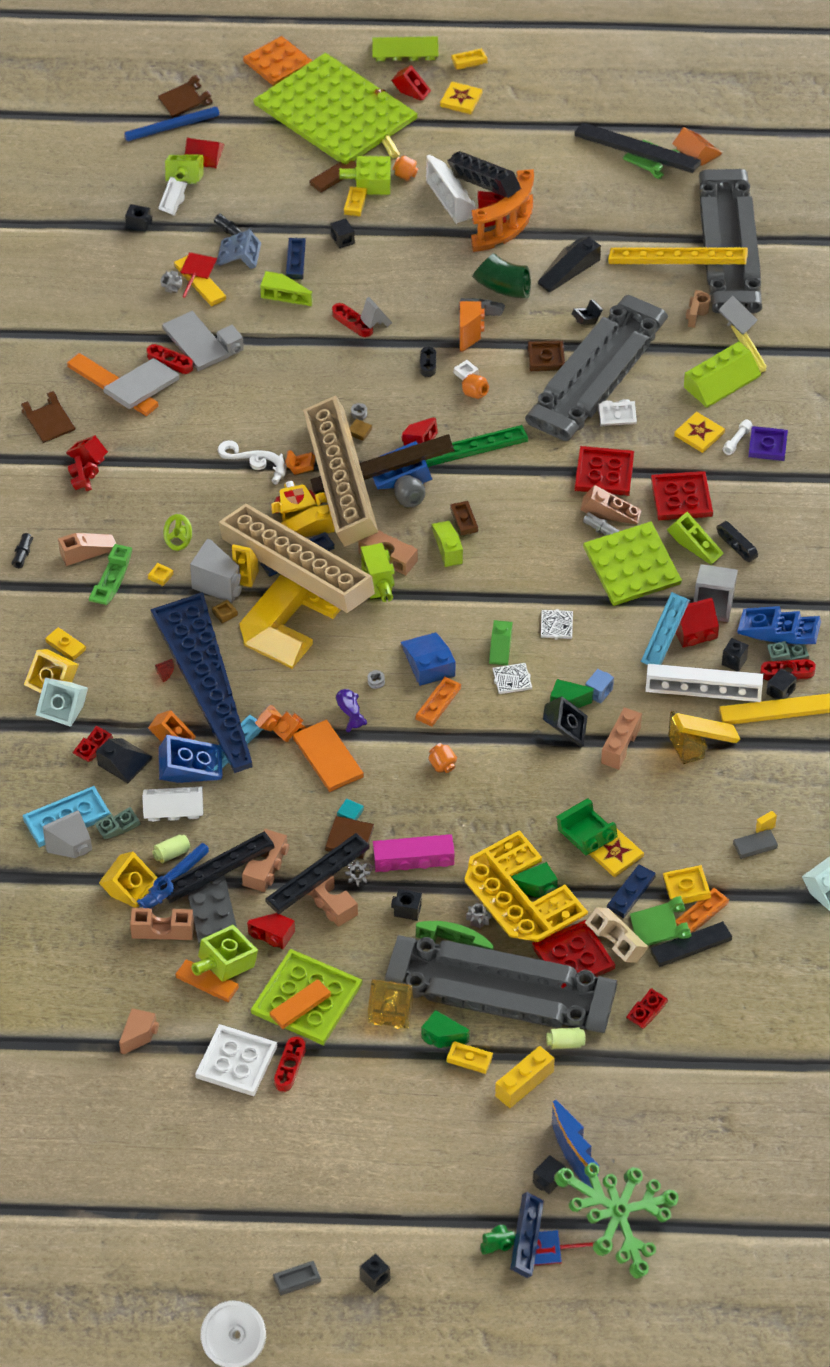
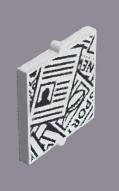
M559 609L542 610L541 638H555V640H558V638L572 639L573 611H559Z
M526 663L493 668L494 683L497 685L499 694L532 689L531 675L527 671Z

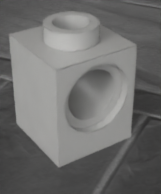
M233 325L217 331V340L226 349L229 356L244 350L243 337Z

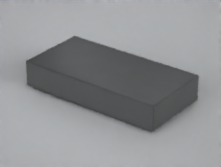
M771 829L737 838L733 841L740 859L778 848V843Z
M314 1260L273 1274V1279L280 1296L321 1282V1277Z

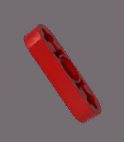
M336 303L332 306V317L361 337H370L373 334V327L368 328L361 320L359 313L343 303ZM351 318L357 319V321L350 322L348 320Z
M152 344L147 347L148 360L155 358L170 369L181 374H189L193 371V360L190 357L158 344ZM168 357H173V358H174V360H172V361H167V360H165V359L168 358Z
M809 659L767 661L761 665L760 674H763L764 680L769 681L778 672V669L789 667L793 670L790 673L797 679H808L815 675L816 664Z
M295 1036L287 1041L275 1073L274 1085L281 1092L289 1091L293 1087L303 1060L306 1047L305 1041L301 1037ZM299 1045V1047H297L295 1054H293V1047ZM291 1060L296 1064L294 1067L289 1068L284 1063ZM284 1073L287 1074V1081L280 1083L284 1079Z

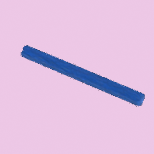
M215 106L124 132L126 141H132L214 118L220 115L219 109Z

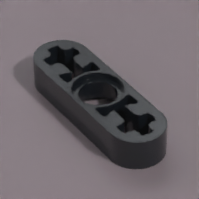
M728 521L717 525L719 536L745 561L751 562L758 558V551L755 546Z

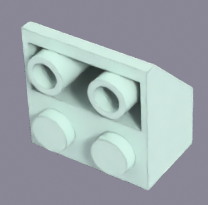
M829 856L803 875L802 878L810 894L830 911Z

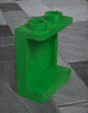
M589 798L556 816L558 831L585 856L618 837L616 824L614 822L608 824L594 811L593 802Z

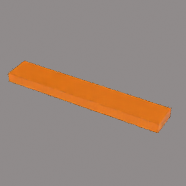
M80 353L67 362V366L103 390L105 386L119 379V377ZM149 397L132 408L147 417L158 407V402Z

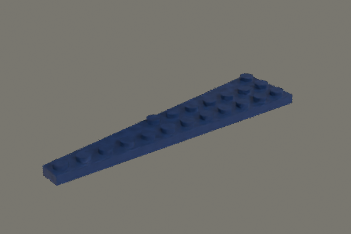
M203 592L150 609L151 616L234 773L252 768V759L241 727Z

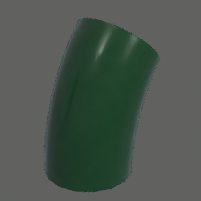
M495 253L491 254L472 275L478 283L498 294L528 299L530 296L531 274L529 267L509 263Z

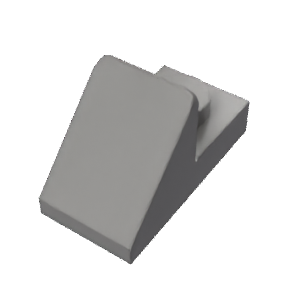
M368 297L361 314V320L367 327L372 328L377 322L379 324L383 322L387 327L392 324V321Z

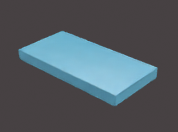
M92 786L22 816L37 845L42 847L45 845L43 826L79 810L87 828L111 813L95 786Z

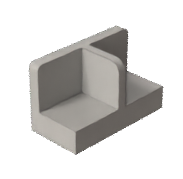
M733 295L718 310L729 321L726 325L732 324L742 335L757 321Z

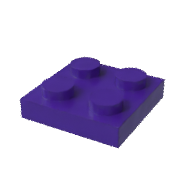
M752 426L748 457L785 461L788 430Z

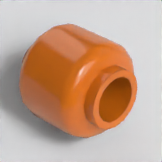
M403 155L401 158H397L392 170H394L395 176L408 181L411 177L415 178L419 168L416 167L417 162Z
M469 374L462 381V389L466 396L481 399L488 393L489 384L485 377Z
M440 743L429 751L428 760L437 772L445 771L449 773L456 767L454 764L457 761V756L449 745H442Z

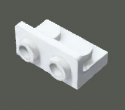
M628 399L614 403L612 401H603L598 405L600 426L637 423L635 401Z

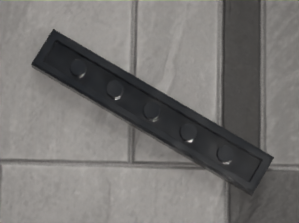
M264 831L171 880L174 889H172L171 895L166 897L167 901L170 904L274 849V843ZM167 883L161 885L160 890H164L167 887Z
M355 833L266 897L265 902L277 914L282 913L369 850V844Z

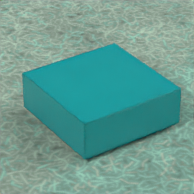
M346 798L338 810L337 816L357 820L363 812L364 806Z

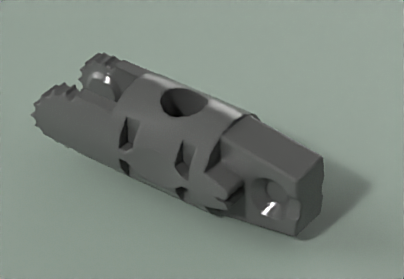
M478 298L460 299V301H481V309H485V316H501L505 308L504 304Z

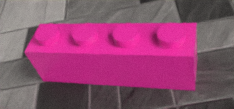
M452 834L373 841L375 872L455 865Z

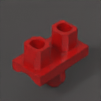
M80 456L74 457L76 463L68 466V471L73 478L71 479V484L75 490L84 487L88 492L92 490L90 479L95 478V475L99 472L98 466L91 462H88L86 465L82 463Z

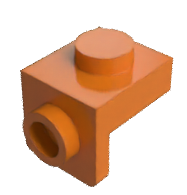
M290 450L287 452L285 463L287 468L294 475L314 470L315 455L313 452L296 456Z
M269 705L255 723L261 729L272 731V728L277 725L282 715L273 705Z
M286 711L272 730L285 742H288L299 728L303 730L306 727L302 724L304 720L296 713L291 715Z

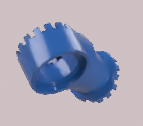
M165 876L157 878L154 881L153 888L150 889V893L141 900L138 899L137 903L140 907L143 906V908H153L158 903H163L162 900L173 892V883ZM163 883H167V887L164 890H159Z

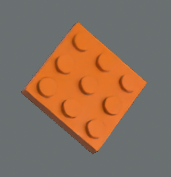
M283 36L243 57L244 63L272 86L312 61Z

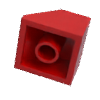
M712 597L687 605L675 633L683 648L718 638L719 623Z

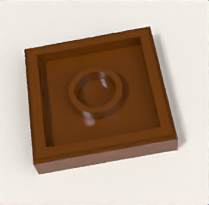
M563 341L528 342L530 372L559 371L565 363Z
M336 816L325 851H332L355 833L369 844L374 824ZM364 852L358 858L364 859L366 852Z

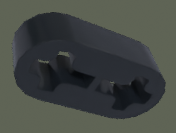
M425 347L420 352V373L424 377H432L436 373V350L432 347Z

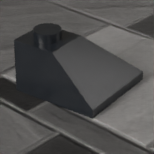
M562 696L545 704L543 720L579 747H583L588 716Z
M123 738L108 739L96 751L98 766L126 783H129L153 759L151 755Z

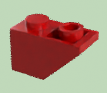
M277 913L250 919L247 922L248 934L251 937L265 941L272 947H278L283 950L295 933V920Z

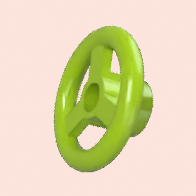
M182 514L170 516L164 525L163 536L169 548L180 551L185 549L191 541L192 526L188 518ZM174 520H176L175 528L173 529V532L169 534V527ZM174 538H179L183 541V543L181 545H175L171 542V540Z

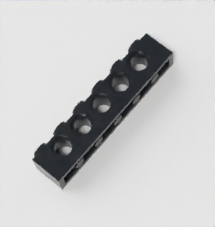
M462 151L454 153L447 160L456 178L509 198L521 189L514 172Z

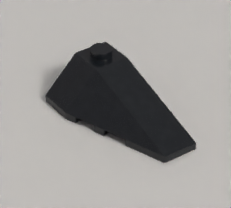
M591 237L578 239L569 244L560 252L541 276L538 284L549 293L599 262L601 245Z

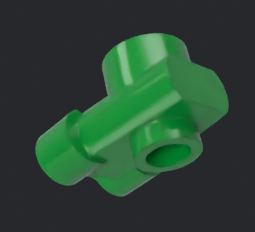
M498 1225L491 1232L484 1233L482 1235L483 1243L480 1244L481 1253L485 1255L500 1249L502 1251L510 1250L515 1242L516 1235L514 1231H508L505 1225Z

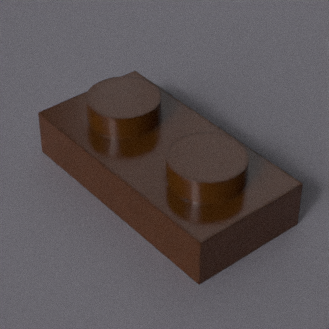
M464 501L450 504V510L460 536L478 532V525L469 502Z

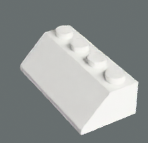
M427 155L426 181L455 223L471 219V210L476 209L475 202L469 198L467 191L462 188L459 179L455 178L452 169L448 168L445 162Z

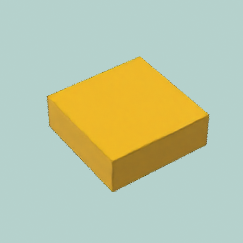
M157 563L147 576L148 580L164 586L173 576L174 572L172 569Z
M770 811L758 818L756 832L759 833L775 828L777 815Z

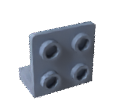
M250 229L224 238L221 241L217 265L220 266L241 258L250 269L255 268L261 242Z

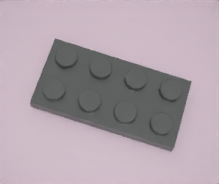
M225 875L188 894L190 908L193 910V920L199 947L201 939L231 925L237 928Z

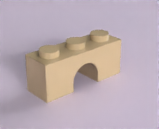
M596 907L585 922L598 936L606 937L615 944L612 950L625 962L637 963L648 949V946L609 908Z

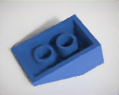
M417 441L412 442V443H410V444H408V445H405V446H403V447H400V448H398V449H396V450H393V451H391V452H388V453H386V454H389V453H392V452H395V451H398V450H401V449H404V448H407V447L416 445V444H418V443H417ZM425 460L373 477L377 489L394 488L395 482L404 475H411L422 483L433 479Z
M437 632L401 642L403 651L419 686L440 681L444 677L451 678L455 676L456 661L450 648Z
M166 735L160 744L159 780L185 783L221 780L223 778L222 749L220 745ZM218 764L217 770L214 771V767Z

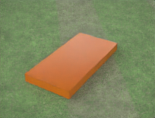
M327 719L293 734L294 741L329 792L364 777L363 771Z

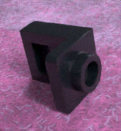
M590 300L586 308H574L571 315L581 325L596 324L603 309L594 300Z

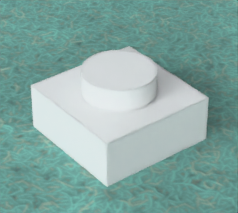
M466 360L454 368V374L461 380H464L469 374L478 375L479 369Z

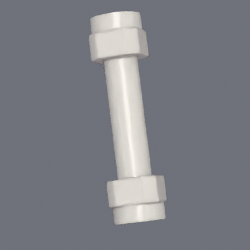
M745 419L740 423L737 433L722 448L725 454L731 455L734 453L736 445L743 435L751 431L753 426L751 421Z

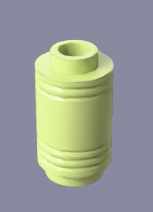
M179 834L154 845L152 853L156 861L164 863L187 853L190 849V843L185 835Z
M580 1027L550 1029V1033H546L547 1046L550 1045L551 1049L581 1048V1046H585V1031L580 1029Z

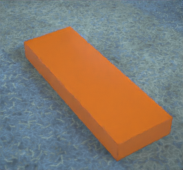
M444 677L416 714V720L433 727L460 691L461 684Z
M713 888L710 891V899L696 902L676 919V924L678 926L681 923L687 922L691 933L695 932L729 903V899L716 888Z
M187 959L176 972L177 979L229 1003L239 988L238 983L229 979L222 982L210 970L196 976L191 968L194 962Z
M317 979L270 1011V1017L284 1029L329 998L331 992Z

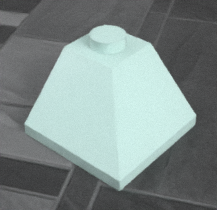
M45 678L35 715L72 726L83 708L88 688L71 682Z

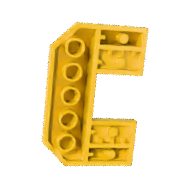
M281 574L242 619L239 627L246 647L293 669L313 645V639L284 626L301 604L332 619L337 616L341 609Z
M520 830L470 856L464 882L509 937L539 942L588 915V911L566 885L559 887L534 902L529 900L511 876L541 863L542 856Z

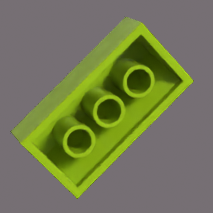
M438 36L372 37L373 59L376 58V61L379 62L386 61V58H392V61H402V58H409V61H419V58H425V61H434L435 57H438Z
M738 341L685 372L684 388L708 408L761 377V373L751 351Z

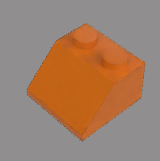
M683 127L672 143L680 153L701 159L700 165L702 166L722 154L720 150L700 134Z
M460 301V352L465 351L481 339V332H484V321H481V319H485V309H481V301Z

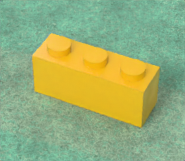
M538 1046L495 1083V1097L509 1109L512 1108L554 1072L555 1058L541 1046Z

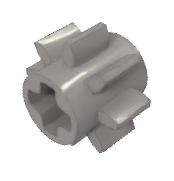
M166 271V274L161 277V287H164L166 292H177L182 286V277L178 276L176 271Z
M358 860L356 865L348 864L350 871L345 872L346 876H351L348 882H356L357 887L360 885L359 882L367 883L365 876L370 875L369 871H365L367 864L365 863L361 866ZM357 869H359L360 872L363 873L359 875V878H356L355 874H352L356 873Z
M477 902L472 907H468L466 920H470L471 927L475 926L480 929L485 924L489 925L491 914L483 904Z

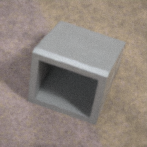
M207 538L190 564L192 589L222 600L228 599L232 603L236 597H239L242 590L240 586L241 574H239V565L212 540Z
M701 564L696 580L693 602L712 597L718 621L729 622L738 570Z

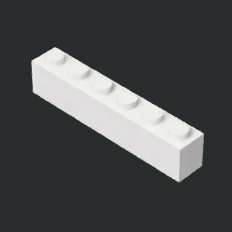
M648 664L645 692L761 702L763 674Z

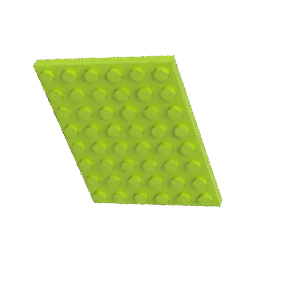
M326 52L253 99L254 105L345 165L352 160L355 161L357 156L364 155L382 143L385 136H392L418 118L417 112Z

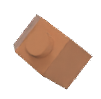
M131 1009L119 1042L121 1054H126L151 1042L153 1034L156 1035L159 1028V1022H156V1013Z

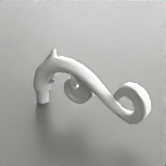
M224 441L218 446V454L221 458H250V466L255 470L264 469L266 467V459L276 465V467H273L275 470L274 477L271 480L273 484H278L286 474L287 466L283 459V454L278 456L275 453L263 450L238 453L239 447L234 441ZM233 449L235 454H228L225 451Z

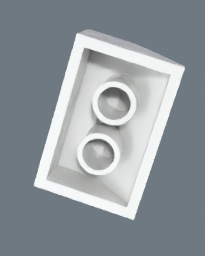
M202 787L143 790L144 819L148 818V821H160V818L168 817V820H179L183 816H188V819H199V816L203 815Z

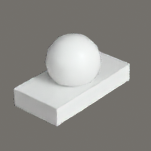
M170 177L158 209L175 215L178 206L184 201V191L187 183Z

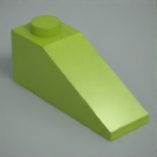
M265 272L260 285L261 298L312 306V291L284 274Z
M688 512L666 529L678 544L710 565L724 554Z
M450 521L431 524L444 566L463 564V547Z

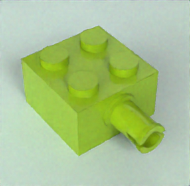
M169 155L165 160V181H169L170 177H174L177 181L197 184V181H200L204 175L203 155Z
M357 156V167L355 169L340 168V179H355L356 187L367 188V195H390L391 156Z
M383 543L361 547V570L372 576L375 594L370 599L381 597L383 602H387L385 598L387 596L388 602L393 599L392 587L395 586L392 575L395 572L393 564H389V552L384 549Z
M231 925L201 939L198 953L201 961L193 963L191 968L196 976L211 970L224 982L255 967L258 950L234 925Z

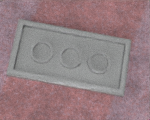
M193 311L162 324L163 330L183 354L193 360V366L198 371L229 358V353Z
M153 358L105 386L104 393L128 409H131L179 380V374Z

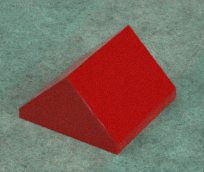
M187 138L185 155H203V167L217 168L224 143Z

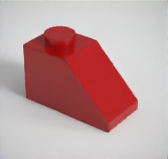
M412 65L398 71L391 80L400 93L423 101L431 92V89Z
M432 417L408 425L401 435L404 446L415 441L419 444L434 439L438 434L436 418Z
M96 435L77 441L66 452L72 458L80 456L82 463L86 465L88 462L99 465L104 461V456L108 453Z

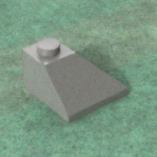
M79 810L43 826L45 847L48 853L76 858L92 851L91 838Z

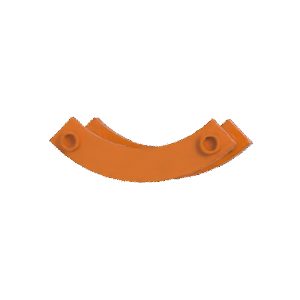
M534 169L517 170V180L521 189L511 197H505L496 204L485 208L471 210L473 224H477V234L471 235L473 252L495 248V245L499 243L505 244L519 235L527 226L533 212V194L530 195L534 184ZM510 214L507 222L503 223V217ZM496 220V228L484 233V223Z

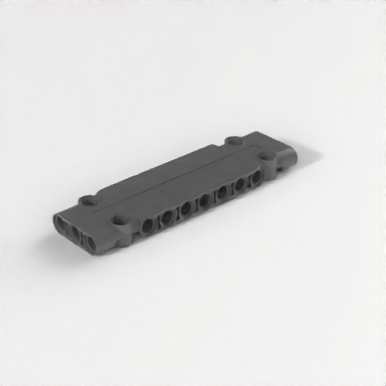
M744 169L702 170L699 173L704 248H748L746 264H706L707 284L710 286L709 295L712 311L721 314L718 310L733 295L750 313L760 312L762 310L761 270L753 198L750 196L748 172Z
M625 295L617 305L610 308L608 318H601L549 381L544 392L539 394L538 403L525 416L526 422L530 426L556 438L569 441L577 430L584 427L585 420L588 417L594 416L598 411L599 403L607 400L648 349L650 342L655 339L656 332L667 320V313L657 306L631 295Z
M398 935L386 972L384 988L408 992L414 998L425 996L427 1000L435 1003L556 1028L566 1025L568 1028L580 1027V1029L605 1033L617 989V980L600 976L594 977V974L589 970H582L577 973L571 966L451 941H441L439 945L435 944L434 940L429 937L417 940ZM566 983V987L561 988L562 984Z

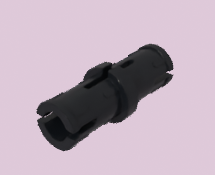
M221 213L216 215L214 222L226 234L234 236L239 232H243L236 227L233 221L230 222Z
M29 533L22 534L20 543L15 548V556L12 560V565L15 568H22L26 557L30 553L29 548L33 541V536L31 537Z

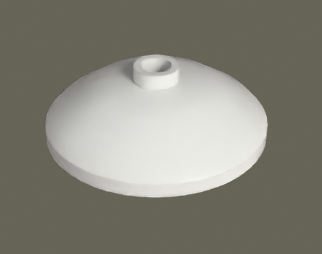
M227 1301L214 1307L207 1314L201 1329V1341L204 1351L213 1362L223 1367H243L250 1364L261 1353L266 1339V1329L261 1315L251 1305L240 1301ZM236 1331H239L241 1334L239 1339L235 1338Z

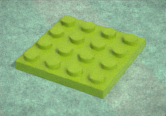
M652 521L584 542L583 548L613 606L682 583V579Z
M290 949L251 1008V1014L278 1025L270 1017V1011L318 979L331 992V996L285 1027V1029L324 1046L362 986V979Z

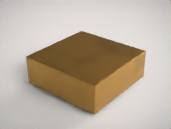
M358 419L350 427L351 436L362 441L365 440L372 430L371 424Z
M228 599L212 607L213 614L222 624L238 616V611Z

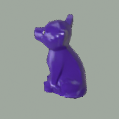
M343 689L337 692L335 698L340 709L349 717L346 732L349 733L352 728H360L362 725H367V720L360 714V707L357 703L359 695L349 689Z

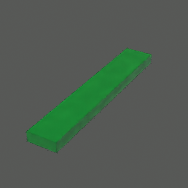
M523 425L452 442L453 452L425 461L427 466L430 467L528 442V436Z

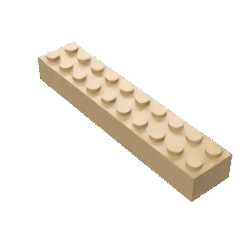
M335 395L304 409L303 412L335 531L344 547L377 533L378 528L346 414Z
M244 504L219 521L220 532L224 541L231 545L251 548L258 561L346 613L375 594L371 575L248 504Z

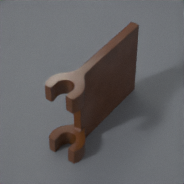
M197 75L192 76L187 83L158 96L172 118L200 105H211L213 103V100L210 98L212 95L209 91L203 92L201 96L196 92L197 89L202 87L199 83L200 78Z
M54 391L47 393L49 405L32 411L28 401L21 404L23 408L21 410L22 414L29 420L43 443L75 430V426L60 405Z

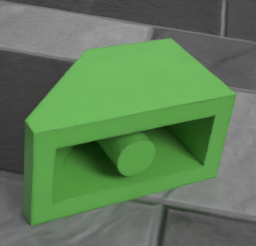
M494 620L489 664L508 666L513 622Z

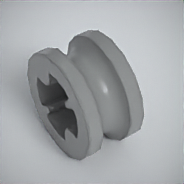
M356 403L351 407V415L354 419L363 420L367 417L368 413L365 404Z
M374 670L368 674V684L371 688L379 689L384 686L385 677L383 672Z

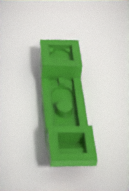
M114 544L108 557L109 563L99 584L94 586L89 601L104 605L110 603L126 573L132 554L131 547Z
M422 921L416 924V937L420 939L429 937L435 942L437 937L470 946L490 950L494 948L493 944L484 936L459 924L445 921Z

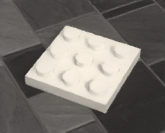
M219 1024L196 1071V1078L254 1096L277 1048V1042Z

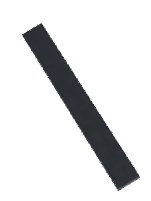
M584 122L575 130L576 137L689 173H693L701 164V159Z

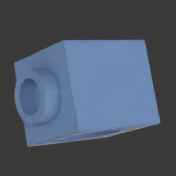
M599 669L594 672L585 683V686L594 688V701L600 704L613 690L614 677Z

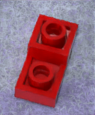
M96 726L87 739L83 737L72 753L89 763L97 757L96 751L108 739H113V735Z
M650 988L640 1002L637 1001L626 1018L644 1029L668 1002V998Z

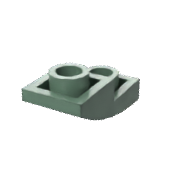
M786 641L767 645L772 661L809 659L805 644L787 646Z
M131 807L114 817L112 814H109L95 823L104 839L121 835L141 825Z

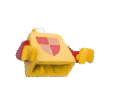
M288 481L284 484L285 488L279 490L280 496H277L274 503H271L272 514L280 512L282 522L311 507H315L316 504L319 506L328 501L324 492L315 494L303 484L295 486L293 481Z

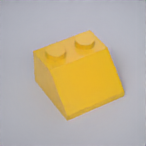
M48 649L37 650L24 685L41 693L45 678L72 683L79 664Z
M132 851L120 854L99 884L111 897L134 908H138L137 900H141L149 893V889L158 877Z

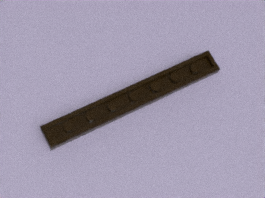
M447 434L359 464L363 478L367 480L392 470H398L423 460L453 452L454 448L450 435ZM321 476L310 479L315 494L325 493Z

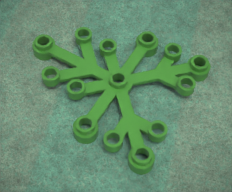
M590 1163L584 1169L585 1174L589 1177L592 1188L575 1178L570 1169H560L554 1177L558 1186L567 1187L571 1185L589 1197L585 1199L579 1197L572 1199L569 1202L571 1211L578 1212L583 1208L601 1204L607 1209H592L587 1214L588 1221L597 1223L599 1220L611 1217L603 1237L597 1239L593 1244L594 1252L599 1256H605L611 1252V1240L618 1224H620L625 1239L620 1251L615 1255L616 1260L624 1264L630 1259L631 1255L633 1263L629 1267L630 1274L637 1279L645 1276L648 1273L649 1266L646 1261L641 1259L639 1251L645 1257H651L655 1254L656 1247L651 1242L645 1244L633 1236L627 1220L629 1213L644 1209L656 1216L660 1222H666L671 1217L669 1209L678 1203V1194L673 1190H666L660 1196L653 1198L654 1194L660 1190L661 1185L658 1180L652 1179L646 1184V1191L642 1200L627 1204L634 1187L643 1179V1173L639 1168L632 1167L624 1173L626 1185L620 1198L615 1187L617 1184L616 1176L608 1174L603 1178L602 1183L607 1188L610 1199L604 1195L597 1176L599 1167L596 1163ZM574 1202L579 1205V1208L574 1205ZM592 1213L597 1216V1219L592 1216ZM646 1247L650 1248L651 1253L647 1251Z

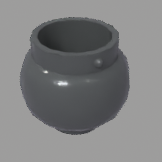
M404 475L395 482V498L402 506L408 508L416 507L424 500L426 495L425 486L419 479L411 475Z

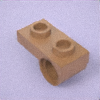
M695 290L694 297H690L689 307L691 309H687L686 319L689 320L688 327L695 328L698 315L703 316L709 313L710 295L708 293Z

